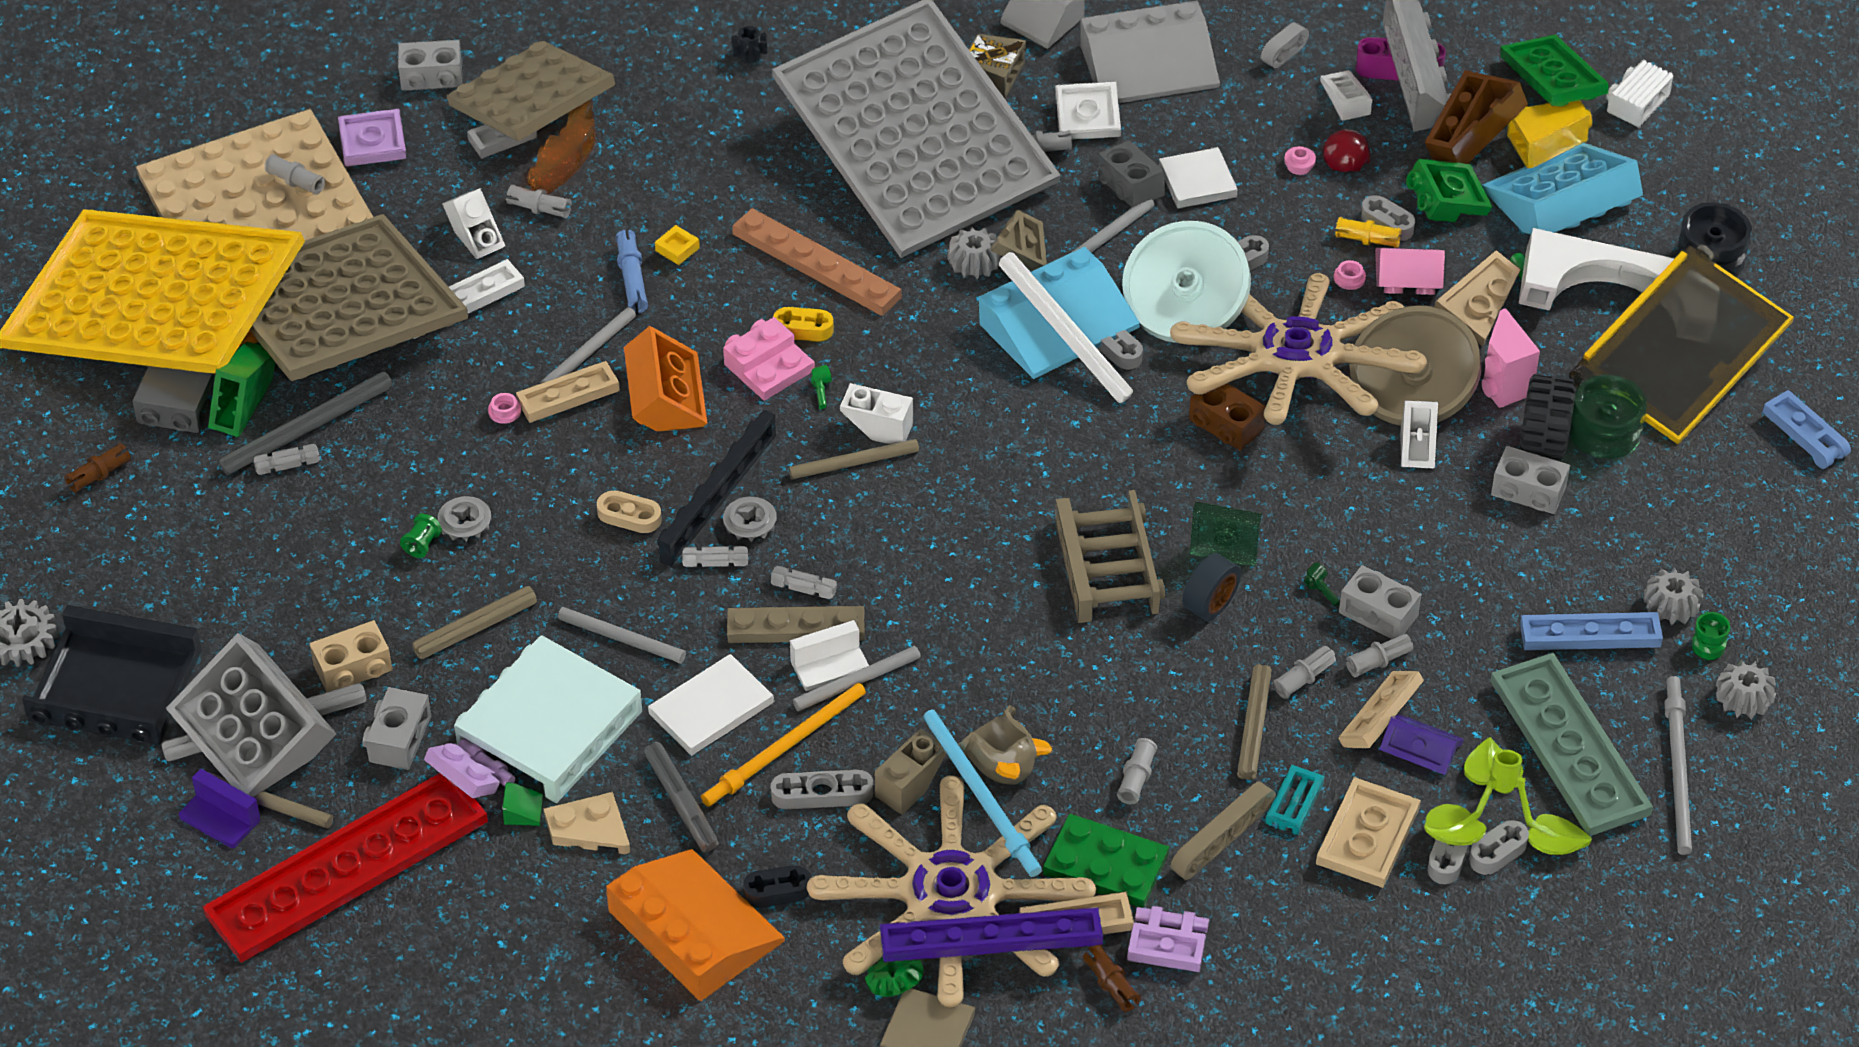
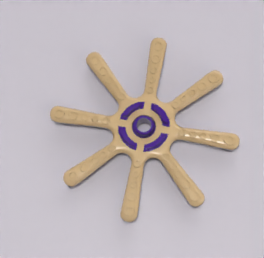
M1321 273L1313 274L1308 278L1299 316L1287 317V320L1274 317L1272 313L1268 312L1249 293L1241 313L1262 329L1259 332L1251 333L1247 330L1239 332L1235 329L1213 328L1205 324L1194 325L1185 321L1178 322L1170 328L1171 338L1180 344L1220 346L1252 352L1248 357H1241L1220 366H1213L1205 371H1197L1189 376L1187 386L1194 394H1205L1233 380L1256 372L1278 374V379L1264 410L1265 420L1272 425H1279L1286 420L1294 384L1299 378L1306 377L1323 380L1358 414L1370 416L1376 412L1378 401L1372 394L1362 389L1359 384H1356L1340 370L1336 369L1334 365L1349 363L1377 366L1406 373H1418L1425 368L1427 360L1422 353L1415 350L1400 351L1395 348L1388 350L1380 347H1358L1350 343H1341L1343 340L1361 334L1369 324L1380 316L1404 306L1398 302L1390 301L1383 306L1360 313L1356 317H1350L1346 321L1336 322L1335 325L1319 324L1316 317L1330 284L1329 278Z
M954 775L946 776L940 782L942 846L935 852L927 853L917 850L916 847L910 844L865 804H856L848 810L847 818L855 828L906 864L908 872L905 876L886 879L819 875L812 877L807 883L809 895L817 900L894 898L905 902L908 906L907 910L891 923L999 915L995 911V905L1004 900L1069 901L1094 897L1096 887L1092 880L1083 877L1021 880L998 877L995 873L996 866L1011 855L1005 847L1006 840L1002 836L985 851L979 853L964 850L961 846L964 782L960 777ZM1040 805L1019 821L1014 828L1018 833H1023L1027 841L1030 842L1048 830L1055 823L1057 816L1051 807ZM880 931L844 956L843 965L848 973L853 975L862 974L883 957ZM1047 949L1013 952L1040 976H1051L1056 972L1059 965L1057 957ZM962 956L940 957L938 1000L945 1007H955L963 1000Z

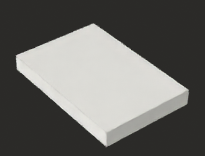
M729 654L649 705L648 710L649 714L692 756L774 703L773 694Z

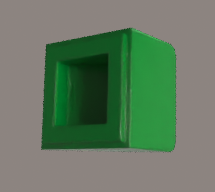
M506 782L503 801L504 824L540 826L543 794L515 783Z

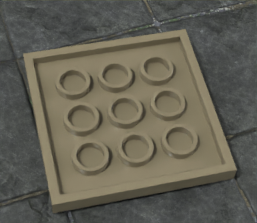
M545 41L533 43L524 52L507 58L503 64L494 69L484 71L480 77L458 86L457 90L446 96L451 107L520 141L616 84L613 74Z

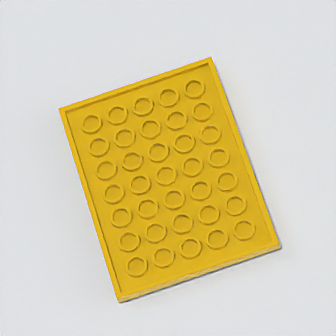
M83 209L0 330V348L216 374V369L227 365L305 240L302 233L296 231Z

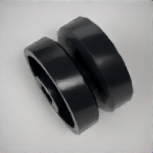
M1701 203L1690 208L1683 216L1676 257L1682 251L1686 253L1690 249L1707 264L1710 263L1714 266L1716 263L1737 277L1744 269L1752 231L1749 219L1739 209L1723 203Z

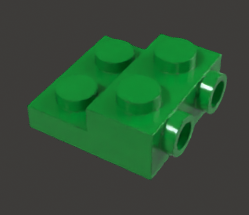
M1418 159L1407 176V187L1415 191L1418 197V209L1425 211L1429 220L1456 222L1460 213L1487 216L1492 208L1471 164Z

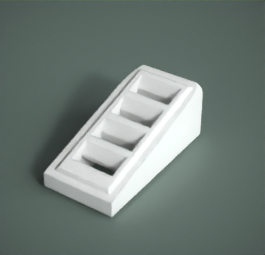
M1349 70L1321 76L1320 81L1342 121L1371 115L1372 99L1366 89Z

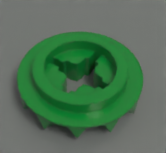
M880 958L876 965H872L868 969L869 974L865 977V980L873 994L884 997L895 996L914 987L922 978L924 968L919 959L883 962V958ZM896 971V973H894L895 977H892V972Z

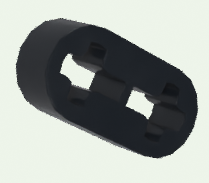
M799 865L752 872L743 881L744 899L753 907H769L802 901L809 896L807 883L811 879V875L807 869ZM797 880L800 886L793 887L790 881ZM762 886L764 892L757 893L755 887Z

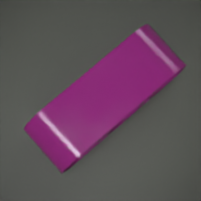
M1367 37L1359 41L1355 67L1359 75L1366 78L1399 80L1387 38ZM1437 43L1439 49V57H1436L1438 66L1444 67L1446 50L1443 45Z

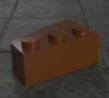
M1465 70L1425 141L1431 159L1468 164L1528 105L1520 82Z

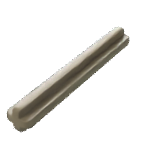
M525 586L415 640L412 643L413 650L419 659L433 655L534 605L537 602L535 592L530 586Z
M1256 664L1253 667L1237 775L1240 779L1253 780L1257 774L1272 671L1268 665Z

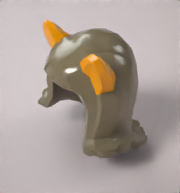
M1011 705L1003 711L1001 716L990 720L974 732H970L962 742L957 743L965 756L986 777L1006 785H1015L1024 781L1031 774L1036 757L1052 752L1051 746L1046 741L1032 738L1026 728L1012 718L1016 714V709Z

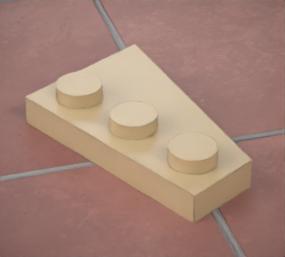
M1495 251L1436 300L1434 308L1447 311L1463 321L1473 333L1477 343L1483 347L1518 277L1520 269L1499 252Z

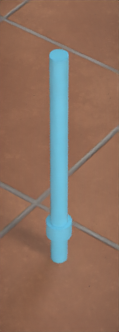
M935 710L927 711L923 715V719L1006 840L1005 847L1013 858L1019 859L1030 877L1037 876L1042 871V868L1029 850L1031 845L1023 833L1016 831Z

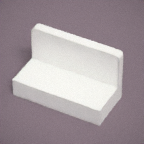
M854 620L790 640L791 664L805 691L819 688L869 666L860 649L859 629Z

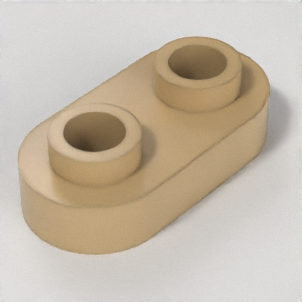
M621 491L605 492L597 500L598 517L604 523L639 533L655 531L661 525V508L653 500Z

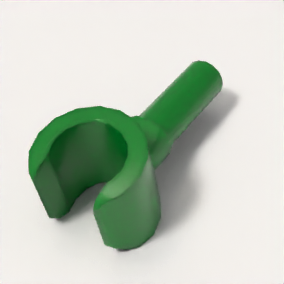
M822 365L812 369L811 384L817 391L819 408L825 409L827 403L824 385L831 383L832 377L828 366Z

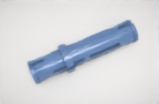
M622 230L615 236L619 251L617 263L622 269L628 307L636 312L634 303H637L638 313H642L648 308L640 267L642 255L637 250L635 233L628 230L629 240H627L626 231Z

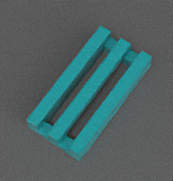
M1291 765L1266 815L1265 824L1272 826L1275 822L1279 824V829L1286 830L1289 827L1292 829L1293 834L1299 835L1322 789L1325 776ZM1296 776L1302 777L1284 815L1279 814ZM1309 781H1313L1314 783L1296 819H1293L1292 816L1308 786Z

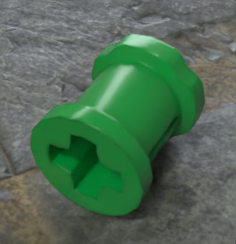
M420 513L413 520L414 526L410 532L404 534L400 539L402 549L416 558L425 557L429 551L428 546L433 538L439 537L442 532L441 525L436 518Z

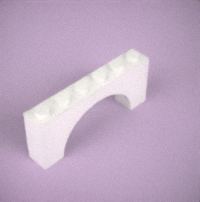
M1533 228L1525 254L1518 304L1550 310L1553 300L1563 290L1579 283L1592 281L1618 283L1644 292L1674 258ZM1692 270L1660 305L1673 320L1676 338L1708 345L1716 324L1719 288Z

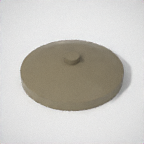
M1429 306L1403 307L1380 316L1365 328L1354 345L1358 347L1367 346L1368 348L1380 347L1388 350L1395 348L1400 351H1418L1427 360V364L1422 371L1406 373L1377 366L1350 364L1351 380L1359 384L1366 392L1372 394L1378 401V408L1373 415L1383 421L1399 426L1402 424L1404 401L1438 402L1437 422L1452 416L1470 400L1478 386L1481 375V356L1478 343L1468 326L1455 315Z

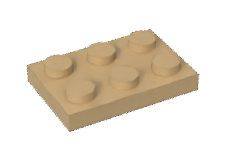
M1354 777L1317 854L1316 864L1384 888L1420 809L1421 800Z

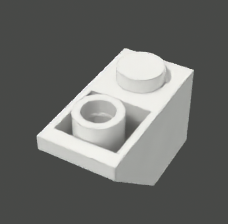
M481 189L470 191L442 203L454 232L476 259L505 247Z
M850 383L840 405V411L873 441L886 444L906 441L913 425V398Z

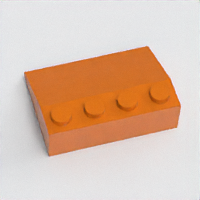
M693 849L634 866L606 886L609 912L700 1002L785 942V937Z

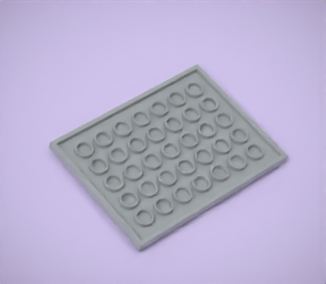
M933 0L917 2L772 69L774 80L900 258L1060 181V173Z

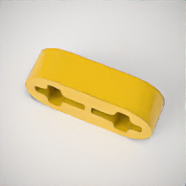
M783 307L778 309L773 315L794 334V340L825 341L834 333L833 316L825 310Z

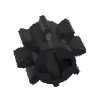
M745 26L739 29L738 36H731L733 57L739 56V59L744 63H756L760 61L761 54H768L766 33H760V30L754 26Z

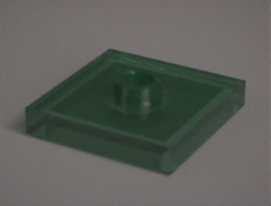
M1195 501L1190 554L1207 557L1210 554L1218 553L1231 562L1256 566L1259 553L1262 513Z

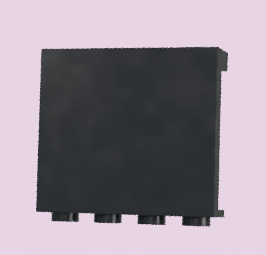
M67 605L62 614L66 629L34 697L24 695L22 698L28 721L38 725L63 727L71 731L96 733L108 738L117 737L133 740L140 744L160 745L173 717L166 708L185 689L202 651L198 629Z

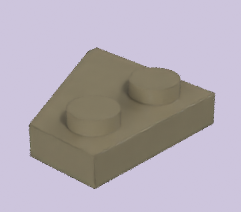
M1017 210L1009 218L991 246V251L1001 256L1012 252L1031 271L1047 265L1043 222Z

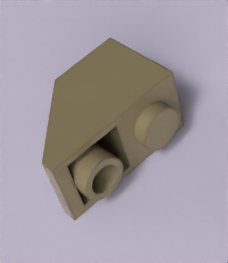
M919 729L875 770V797L903 815L925 794L946 755L939 741L923 729Z

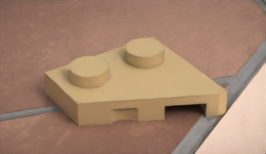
M613 792L544 809V816L553 845L580 846L583 849L598 850V846L618 848L619 854L630 853V844Z

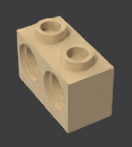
M375 620L309 643L313 665L326 692L357 684L371 678H377L393 671L389 648Z

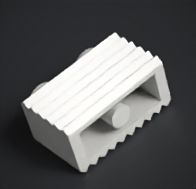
M1642 60L1635 68L1629 67L1623 76L1622 82L1619 85L1614 83L1606 96V100L1609 101L1607 112L1640 128L1641 124L1653 114L1654 110L1656 111L1657 107L1659 108L1660 104L1669 97L1673 74L1668 73L1666 70L1663 71L1661 67L1657 68L1656 65L1652 66L1650 62L1647 63L1645 60Z

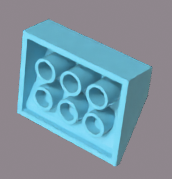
M1582 143L1534 168L1527 169V167H1523L1482 184V188L1489 198L1522 232L1530 235L1533 228L1555 233L1564 228L1577 227L1585 219L1603 216L1607 210L1614 207L1627 206L1631 204L1633 199L1643 195L1637 160L1586 143Z
M1086 247L1031 272L1096 348L1101 347L1100 340L1110 336L1115 340L1116 333L1126 330L1130 333L1140 328V322L1108 271ZM1013 281L979 296L980 326L1033 379L1078 358L1076 353Z

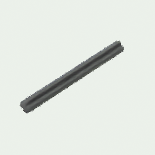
M386 372L379 373L222 457L219 461L222 470L226 475L240 470L253 463L255 456L269 454L387 391L392 387V381Z

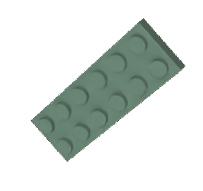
M1554 653L1491 673L1490 682L1582 828L1589 836L1652 814L1653 805Z

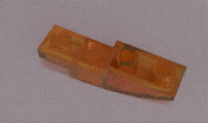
M592 99L571 110L568 115L566 128L560 130L559 136L549 135L545 146L539 148L537 163L535 167L530 168L527 183L531 186L532 190L542 189L547 194L552 193L568 181L591 154L596 145Z

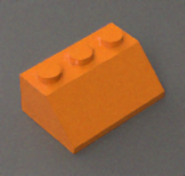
M648 326L624 347L633 419L639 424L646 425L657 432L704 427L707 424L698 352L659 330Z

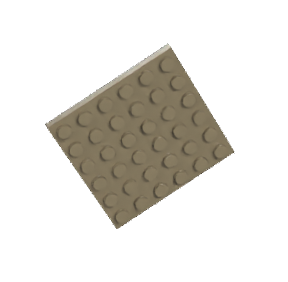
M381 214L305 240L251 326L250 332L289 380L294 381L328 368H334L347 361L365 357L378 350L393 347L409 339L424 336L426 333L452 326L457 322L468 319V310L387 217Z

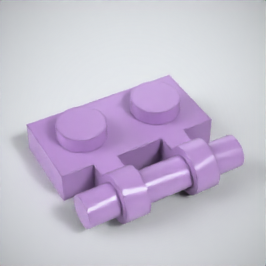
M465 738L458 745L448 743L428 748L424 758L428 764L471 798L496 793L499 783L505 787L506 782H515V777L508 772V767L500 760L494 761L486 755V750L476 744H472Z
M1152 906L1151 909L1137 907L1135 921L1148 923V925L1133 924L1127 960L1200 972L1206 934L1193 931L1207 933L1209 919L1195 917L1193 912L1184 911L1183 915L1165 912L1163 907ZM1161 926H1168V927L1180 928L1181 930L1171 929V928H1165V927H1161Z

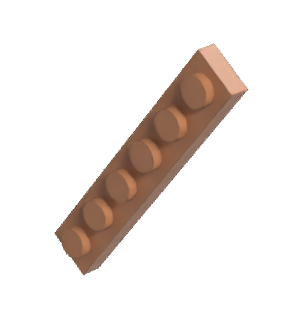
M753 208L732 226L733 235L881 316L902 298L901 288Z

